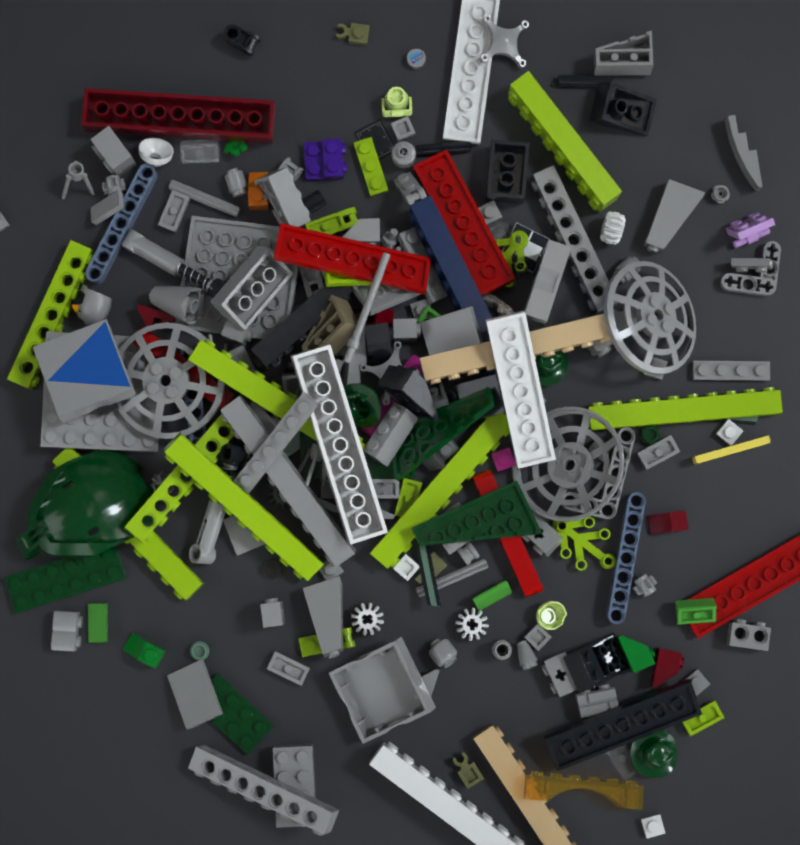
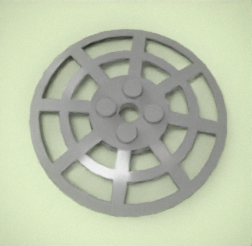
M633 262L619 269L607 285L603 305L606 328L616 350L631 366L647 374L662 375L677 370L690 357L696 340V318L693 305L686 290L670 271L653 262ZM640 266L651 267L657 270L658 277L646 276L641 278L634 268ZM628 272L635 282L629 287L626 296L615 294L619 281ZM665 276L672 281V283L676 286V288L679 290L681 294V297L676 292V290L668 282L665 281ZM645 282L658 283V292L651 293ZM638 287L644 293V296L639 301L632 299ZM665 287L675 296V301L671 302L665 296ZM614 301L624 304V316L628 328L618 332L614 318ZM684 304H686V307H687V310H688V314H689L690 329L687 327V325H688V322H687V314H686V310H685ZM631 307L636 308L637 323L633 324L631 317ZM678 307L681 308L683 323L677 320L675 309ZM675 328L682 332L676 344L672 337ZM642 330L650 337L649 344L641 338L637 331ZM632 335L638 345L647 351L643 361L631 353L623 342L624 338ZM688 336L690 338L688 348L683 358L679 361L677 350L683 344L685 337ZM665 337L669 348H656L658 339ZM671 354L672 366L662 368L650 365L653 355L663 356Z
M167 322L147 326L135 332L119 349L122 356L126 348L134 340L138 343L140 350L132 358L127 371L131 382L132 378L142 380L144 390L138 395L130 397L131 400L123 406L120 401L117 402L118 410L124 419L136 430L155 438L172 439L179 432L187 436L200 430L216 414L225 393L226 383L219 379L218 387L206 385V372L199 366L197 367L200 375V384L190 382L187 370L196 364L189 360L182 364L174 359L176 347L185 351L188 355H191L193 352L190 347L178 342L181 331L195 336L198 340L205 341V339H208L199 331L178 323ZM156 329H173L170 340H158L147 344L142 336ZM158 346H168L166 357L157 359L151 352V349ZM144 354L149 364L144 372L134 370L137 361ZM164 375H168L171 379L168 386H164L161 383ZM188 389L198 391L194 401L187 407L182 398ZM204 393L215 394V401L210 410L198 422L192 411L200 404ZM147 397L157 402L155 414L145 409L140 402ZM175 403L181 411L174 415H163L165 404ZM136 407L143 415L154 419L153 431L137 424L129 417L127 412ZM185 417L191 424L190 428L179 432L161 433L162 421H175Z
M562 407L546 412L551 430L552 440L555 438L558 447L554 449L556 460L548 461V474L540 477L539 464L532 465L534 480L523 484L521 468L518 469L515 454L513 458L516 466L512 467L514 482L518 481L530 509L550 520L572 522L595 514L614 496L624 472V452L615 429L599 414L580 407ZM567 414L583 415L581 427L566 426L558 428L554 418ZM591 418L604 425L613 438L603 443L597 434L588 429ZM579 432L576 443H566L562 434ZM587 435L594 439L599 446L591 452L583 446ZM616 445L620 460L617 477L608 474L610 463L608 450ZM600 455H603L604 460L603 472L593 470V459ZM574 461V468L568 471L566 468L567 463ZM590 477L599 479L596 487L587 494L584 484ZM553 481L559 485L556 496L550 494L543 484ZM605 482L614 484L607 497L597 507L592 509L589 499L600 491ZM537 487L544 497L552 501L549 510L546 512L538 507L526 491ZM577 488L580 498L573 500L563 499L567 489ZM582 503L585 511L581 515L570 517L555 515L560 505L572 506Z

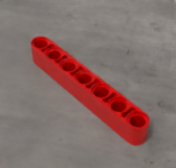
M490 469L472 476L480 497L499 489ZM521 537L499 538L525 598L544 591Z

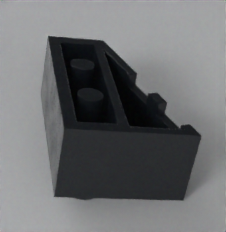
M388 322L364 326L369 366H379L388 361L392 356L393 329L392 327L388 328Z

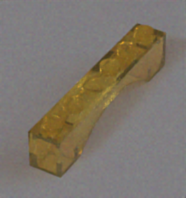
M531 771V775H525L523 799L548 801L564 791L582 788L603 795L617 808L643 810L644 786L637 785L638 781L626 780V784H620L618 779H607V782H600L598 777H588V780H581V776L569 775L568 779L562 778V774L550 773V777L543 776V772Z

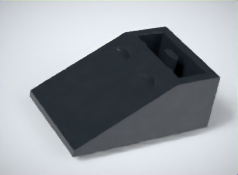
M615 633L600 638L563 657L578 693L594 689L630 668Z

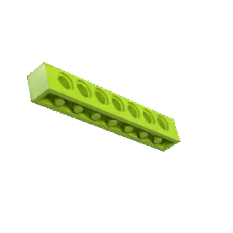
M70 240L7 380L30 390L38 385L41 369L36 356L33 354V347L46 342V338L41 337V332L44 329H48L49 332H62L64 327L62 323L65 317L68 318L72 308L70 306L72 301L77 299L79 295L78 288L86 280L85 272L95 253L92 249ZM76 260H80V267L76 269L73 268V262ZM72 277V284L65 286L66 278ZM64 294L65 300L62 303H57V297ZM57 312L56 319L50 321L49 314ZM32 363L33 370L30 373H26V365Z
M220 415L195 446L216 463L219 459L216 456L224 444H231L229 441L233 436L236 438L232 432L234 428L230 423L227 424ZM219 428H226L229 432L228 436L221 437L218 432ZM208 442H213L216 445L214 452H209L206 449ZM179 465L176 466L124 527L141 543L144 540L149 542L155 535L153 531L157 525L161 527L168 519L166 514L170 510L174 512L181 504L178 500L183 495L187 497L194 489L191 485L195 479L191 477L190 481H183ZM171 486L177 487L179 491L175 497L168 494V488ZM157 501L165 503L166 509L164 511L156 510L155 503ZM150 516L153 519L152 526H144L142 523L143 517Z

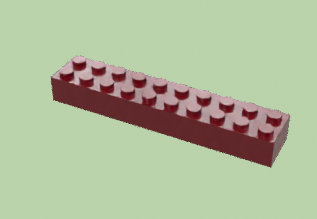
M84 88L81 126L85 131L101 132L110 126L114 133L273 143L276 104L274 100Z

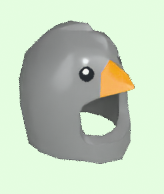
M83 284L81 291L85 294L83 303L73 304L72 308L77 313L78 318L84 321V324L92 325L104 320L108 316L112 299L88 289V286Z

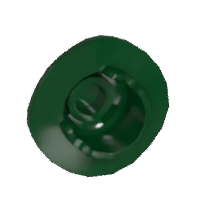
M562 350L556 351L555 355L550 357L536 356L535 361L542 387L557 384L567 374L568 358Z
M352 383L344 386L355 426L361 428L374 427L381 417V400L377 393L364 384Z
M664 730L631 743V764L642 776L661 778L671 773L676 765L678 756L677 745L674 738Z

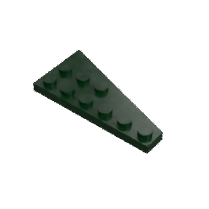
M486 387L449 403V405L436 409L439 416L438 421L418 417L419 419L392 459L394 478L399 482L494 407L492 390Z

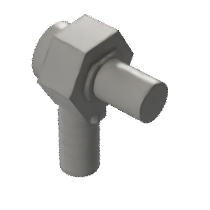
M393 228L390 232L384 234L381 239L383 247L390 249L395 247L398 242L396 237L398 231Z

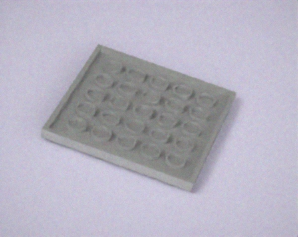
M192 216L184 263L192 269L196 268L197 272H202L204 276H209L210 279L219 278L227 283L258 245L270 247L275 252L280 226ZM283 262L293 275L250 324L253 331L252 339L262 340L291 315L299 271L298 265ZM182 276L181 286H196L195 283H190V280H184ZM204 290L201 291V294H204L205 297L204 307L201 316L197 315L194 319L197 322L190 325L177 318L175 319V323L191 327L199 332L221 334L227 320L210 303L213 298L208 296V293Z
M46 331V342L68 333ZM114 335L118 348L120 349L131 336ZM133 343L126 348L121 356L127 369L134 355L140 350ZM144 354L137 361L134 370L144 372L149 364ZM132 378L133 387L136 395L144 390L142 380ZM44 379L40 447L158 452L159 438L136 430L124 419L119 410L101 417L98 409H94L86 415L62 423L57 415ZM149 397L140 402L145 409L155 414L157 402ZM130 398L124 399V400L120 401V403H121V405L123 406L124 404H126V403H127L128 401H130L131 399H130ZM136 407L127 412L129 417L137 424L153 431L154 419L143 415Z

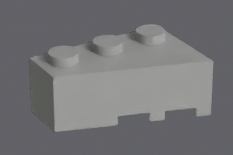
M652 30L637 37H629L628 40L622 42L617 41L596 48L593 58L594 76L651 75L654 65Z
M288 168L272 171L253 180L256 186L260 185L263 189L265 201L269 200L274 207L272 212L279 224L283 223L300 227L311 221L309 210L304 206L301 200L302 195L293 182L294 177Z

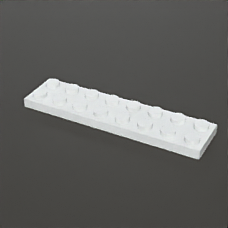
M462 0L443 140L470 142L471 144L480 145L492 56L485 63L479 61L480 56L487 53L491 44L490 31L482 23V18L485 15H489L491 21L497 25L500 0Z
M525 311L487 319L486 325L517 467L519 469L556 460Z

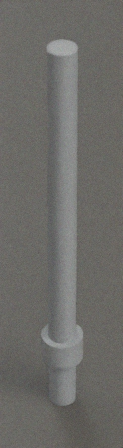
M384 252L381 257L353 336L349 338L347 343L348 349L343 360L345 363L351 364L355 350L359 348V339L391 256L388 253Z

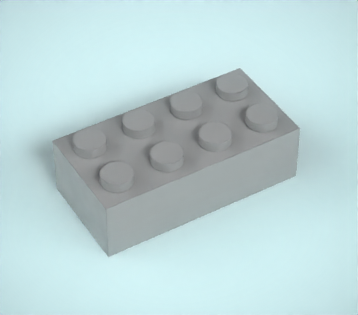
M313 744L274 746V778L316 798ZM277 795V801L281 804L282 798L280 795ZM294 803V809L297 812L299 811V806ZM312 811L311 817L313 820H316V814ZM276 812V828L299 827L294 823V820L282 818Z

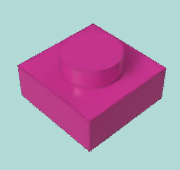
M510 447L491 454L497 472L516 466Z

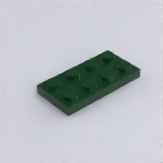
M217 673L211 682L223 714L211 719V721L248 755L275 725L220 673Z

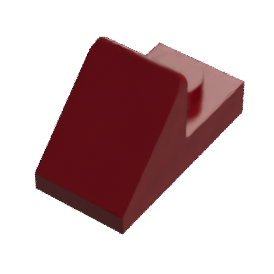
M138 304L137 309L146 326L156 324L157 320H159L158 323H175L176 318L172 315Z

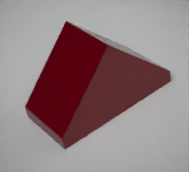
M686 511L647 515L650 534L689 530Z

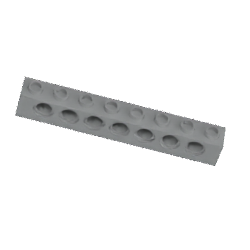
M553 165L533 174L531 186L535 192L538 191L541 197L539 198L540 205L543 209L546 208L549 214L547 219L551 226L554 225L557 231L555 232L557 241L571 247L567 259H570L573 265L571 270L574 276H578L581 282L579 287L582 293H586L589 299L587 304L590 310L598 314L604 311V296L609 280ZM551 186L554 192L548 194L545 192L544 187ZM559 203L562 209L556 211L553 209L552 204ZM560 221H569L570 227H562ZM576 237L578 244H570L568 238ZM584 254L586 261H578L576 255ZM585 271H592L594 278L587 279L584 274ZM593 288H600L602 296H595Z
M206 745L195 748L188 769L194 771L196 776L207 777L211 779V783L219 786L223 785L227 787L229 792L243 795V798L247 801H256L261 804L262 808L278 812V816L294 820V823L298 826H307L317 835L322 836L332 831L339 809ZM210 762L214 764V770L210 768ZM227 770L231 773L230 779L227 777ZM244 778H245V779L247 780V782H248L247 787L243 784V779H244ZM261 786H262V787L264 788V790H265V794H264V795H262L261 792H260V787H261ZM277 795H280L282 798L281 804L277 801ZM294 803L299 806L298 812L294 809ZM312 811L316 814V820H313L311 817Z

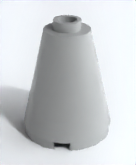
M155 286L149 292L151 304L190 325L197 322V320H194L197 315L201 316L205 301L204 294H201L202 288L196 286Z

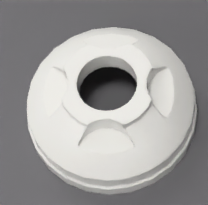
M147 138L139 144V155L147 164L159 167L172 159L173 147L163 139Z

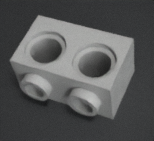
M741 619L729 622L726 645L768 651L771 628L765 627L766 623L754 621V625L746 624L747 620ZM739 627L743 630L741 638L735 636V630ZM758 630L762 632V639L760 641H756L754 638V634Z

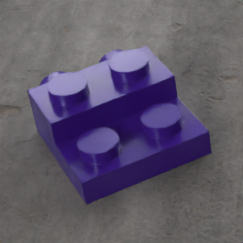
M341 138L322 139V141L304 142L306 181L344 179V173H347V162H343L342 155L346 154V145L342 143Z

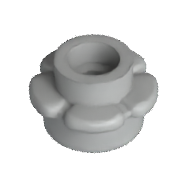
M717 185L713 188L711 197L721 204L729 199L730 193L726 186Z

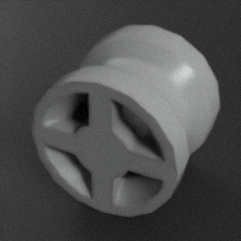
M467 542L464 548L457 549V552L467 566L471 564L473 559L480 557L470 542Z

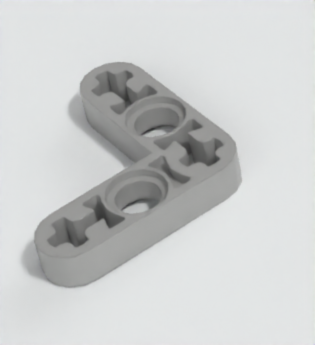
M769 241L762 249L761 258L770 257V251L767 250L769 247L773 246V249L776 250L772 254V259H775V261L772 260L774 267L772 274L759 272V277L727 273L720 280L721 288L725 291L758 296L772 295L777 287L781 255L780 245L775 241ZM730 277L732 282H737L738 278H740L739 289L737 288L738 284H731L728 287L724 280ZM744 280L752 281L753 288L751 290L743 287ZM757 281H759L758 285L764 286L766 283H768V286L771 287V289L768 290V292H765V288L759 287L758 291H756Z

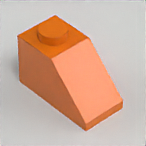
M249 172L248 204L250 210H269V200L265 201L263 198L265 194L260 185L256 186L253 181L268 174V172Z

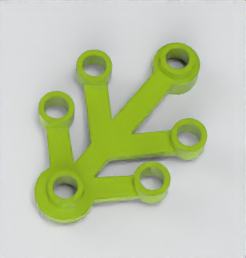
M515 231L510 238L495 239L499 247L509 246L502 254L512 273V255L515 252L517 254L515 269L520 273L525 272L527 264L525 263L524 248L529 242L528 235L523 231ZM517 237H521L520 243H516ZM523 263V269L519 270V264ZM516 281L512 282L510 285H506V287L512 288L515 285Z
M587 517L578 521L563 522L566 526L563 530L558 526L560 522L553 521L552 528L564 540L560 544V556L562 558L568 559L572 555L571 549L568 548L567 535L574 540L575 567L577 570L583 571L587 568L583 548L598 558L600 565L604 569H611L615 566L616 559L612 554H604L587 541L609 539L611 534L608 529L603 528L600 531L580 534L572 529L583 526L592 528L595 525L594 518ZM587 519L592 520L591 526L586 525L585 522ZM603 530L608 533L606 538L601 536ZM564 549H567L569 551V555L567 557H564L562 554V551ZM606 558L611 559L612 562L610 565L605 564ZM579 561L584 562V568L580 569L578 567Z

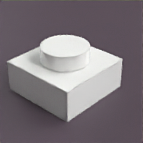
M727 419L716 432V435L732 446L743 430L730 419Z
M405 554L393 569L408 581L420 567Z
M659 813L640 818L646 838L665 834Z

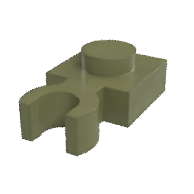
M351 23L350 28H347L344 24L337 25L338 29L344 30L343 34H336L337 39L343 40L347 37L351 44L367 46L370 25Z
M461 752L464 760L458 762L454 757L453 762L461 767L457 773L467 789L483 780L484 777L474 761L468 764L466 753Z

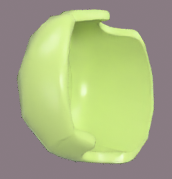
M549 600L543 602L536 612L537 623L546 630L559 628L563 625L564 619L567 616L564 605L558 601Z

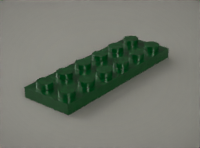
M116 546L107 549L97 556H68L6 576L4 579L14 612L18 614L127 579L118 547Z

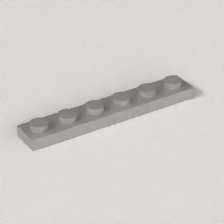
M304 391L235 478L234 482L250 493L320 403Z

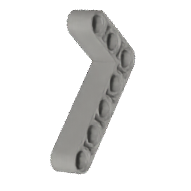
M624 427L617 432L625 452L624 472L616 495L606 504L611 508L612 512L609 516H605L601 509L591 515L592 517L607 520L616 515L635 440V433L629 427ZM623 431L629 433V441H623L621 439V433ZM617 445L613 447L611 452L609 475H612L611 472L614 468L619 469L620 460L616 457ZM605 482L600 499L593 497L589 499L593 504L592 509L597 507L607 497V489L613 487L614 484ZM573 492L565 493L563 497L564 500L566 496H572L574 499L580 498L579 494ZM582 503L573 506L561 505L566 510L581 514L585 513Z

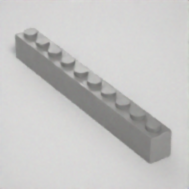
M241 394L220 410L222 412L221 417L234 428L232 432L236 438L242 439L245 443L244 448L247 453L254 455L268 438L270 432ZM282 451L266 471L268 474L267 479L273 487L276 485L279 489L281 499L290 504L292 514L302 520L304 530L313 535L315 545L319 549L322 548L324 550L326 560L337 567L353 556L356 549L347 541L343 531L309 485L305 486L306 481L284 451Z

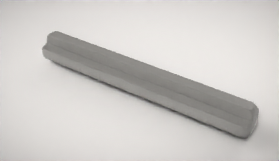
M171 180L169 184L171 191L174 190L187 195L195 201L234 217H237L240 212L238 206L178 181Z
M479 560L436 579L438 590L487 569L488 564L486 560ZM423 585L416 588L419 597L425 596Z

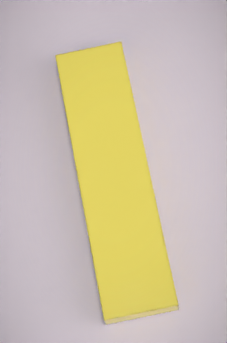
M768 435L694 456L692 461L693 464H699L769 444L771 441Z

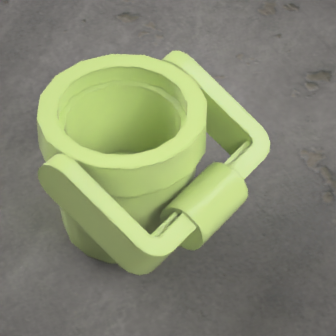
M392 87L385 95V100L381 98L382 115L384 117L412 115V97L408 98L407 93L401 87Z

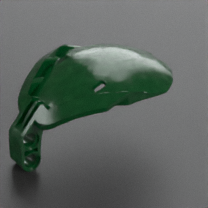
M96 450L72 459L50 471L28 509L26 520L29 528L16 538L15 544L24 560L35 557L41 550L50 556H97L111 547H116L134 538L124 527L154 493L153 487L147 488L138 473L143 468L122 453L112 450ZM73 483V486L67 489H63V487H66L67 485ZM145 516L142 519V523L144 526L149 527L152 518ZM97 527L99 532L89 536L88 532Z

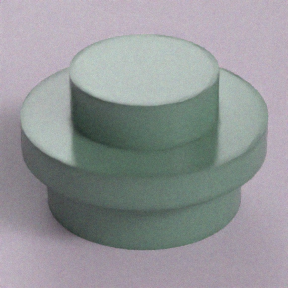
M202 641L195 642L190 648L192 658L197 661L206 659L210 652L209 646Z

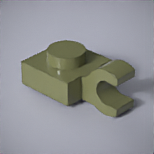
M433 552L431 558L436 577L447 564ZM421 573L415 578L419 584L422 583Z

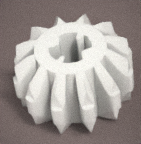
M610 211L606 214L600 234L601 241L615 245L620 242L626 221L624 215Z
M362 603L363 611L357 607L355 608L359 616L351 615L352 618L358 619V621L352 622V626L359 624L360 626L356 629V632L364 628L363 635L366 636L367 629L370 630L371 635H374L373 627L378 631L381 629L376 623H384L383 620L377 619V617H382L383 613H375L379 609L378 606L371 610L372 603H369L368 609ZM364 614L366 616H368L369 614L372 615L373 618H371V620H373V622L371 624L369 622L366 624L363 623L362 620H364V618L362 617Z
M475 608L471 609V614H469L467 609H464L466 616L458 615L463 621H456L457 625H462V627L457 629V632L465 630L461 636L462 638H465L469 633V641H472L473 634L479 640L478 632L480 631L485 635L486 632L481 628H488L489 626L488 624H482V621L488 618L487 616L479 618L483 613L481 610L475 615ZM470 619H474V622L477 623V627H474L473 630L467 625V621L470 622Z

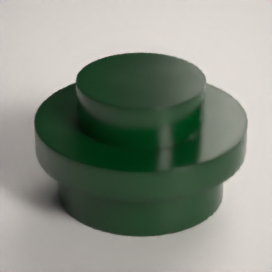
M649 425L641 430L640 437L645 444L652 445L659 440L660 433L656 427Z

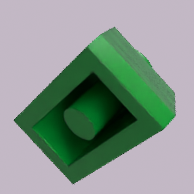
M133 632L123 649L137 660L153 668L159 666L166 652V649Z
M616 636L631 672L636 673L655 664L654 659L656 655L652 648H648L647 645L627 637Z

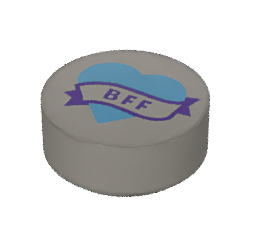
M412 49L407 55L408 65L414 69L424 66L426 61L425 53L420 49Z

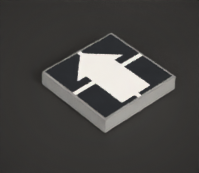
M516 222L508 238L515 231H523L528 235L529 242L524 248L525 263L527 264L526 271L533 274L550 239ZM517 237L516 243H520L521 237ZM504 246L501 252H505L509 246ZM516 252L512 255V264L514 265L517 262ZM521 263L518 267L523 269L524 264Z

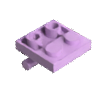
M755 212L748 215V219L732 222L731 226L726 228L729 236L737 239L732 243L734 248H738L742 245H749L759 241V238L770 234L769 227L774 226L775 222L772 217Z

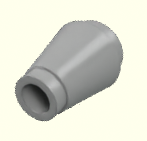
M527 640L517 643L519 664L523 670L538 666V659Z

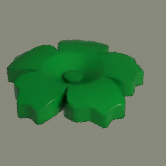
M227 141L224 152L226 154L231 152V155L236 157L240 155V151L244 152L247 150V145L244 141Z

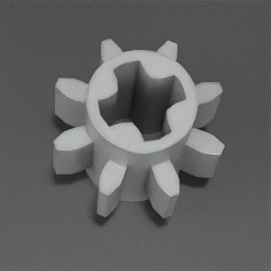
M110 175L106 177V182H102V189L104 194L109 196L117 190L121 192L126 191V185L123 178L120 179L118 175Z
M161 471L159 475H154L152 478L153 483L150 485L153 487L154 492L170 474ZM173 486L169 487L168 493L171 494L175 488Z
M645 573L634 580L636 586L633 589L637 595L642 594L645 598L656 591L654 585L657 582L653 576L648 577Z

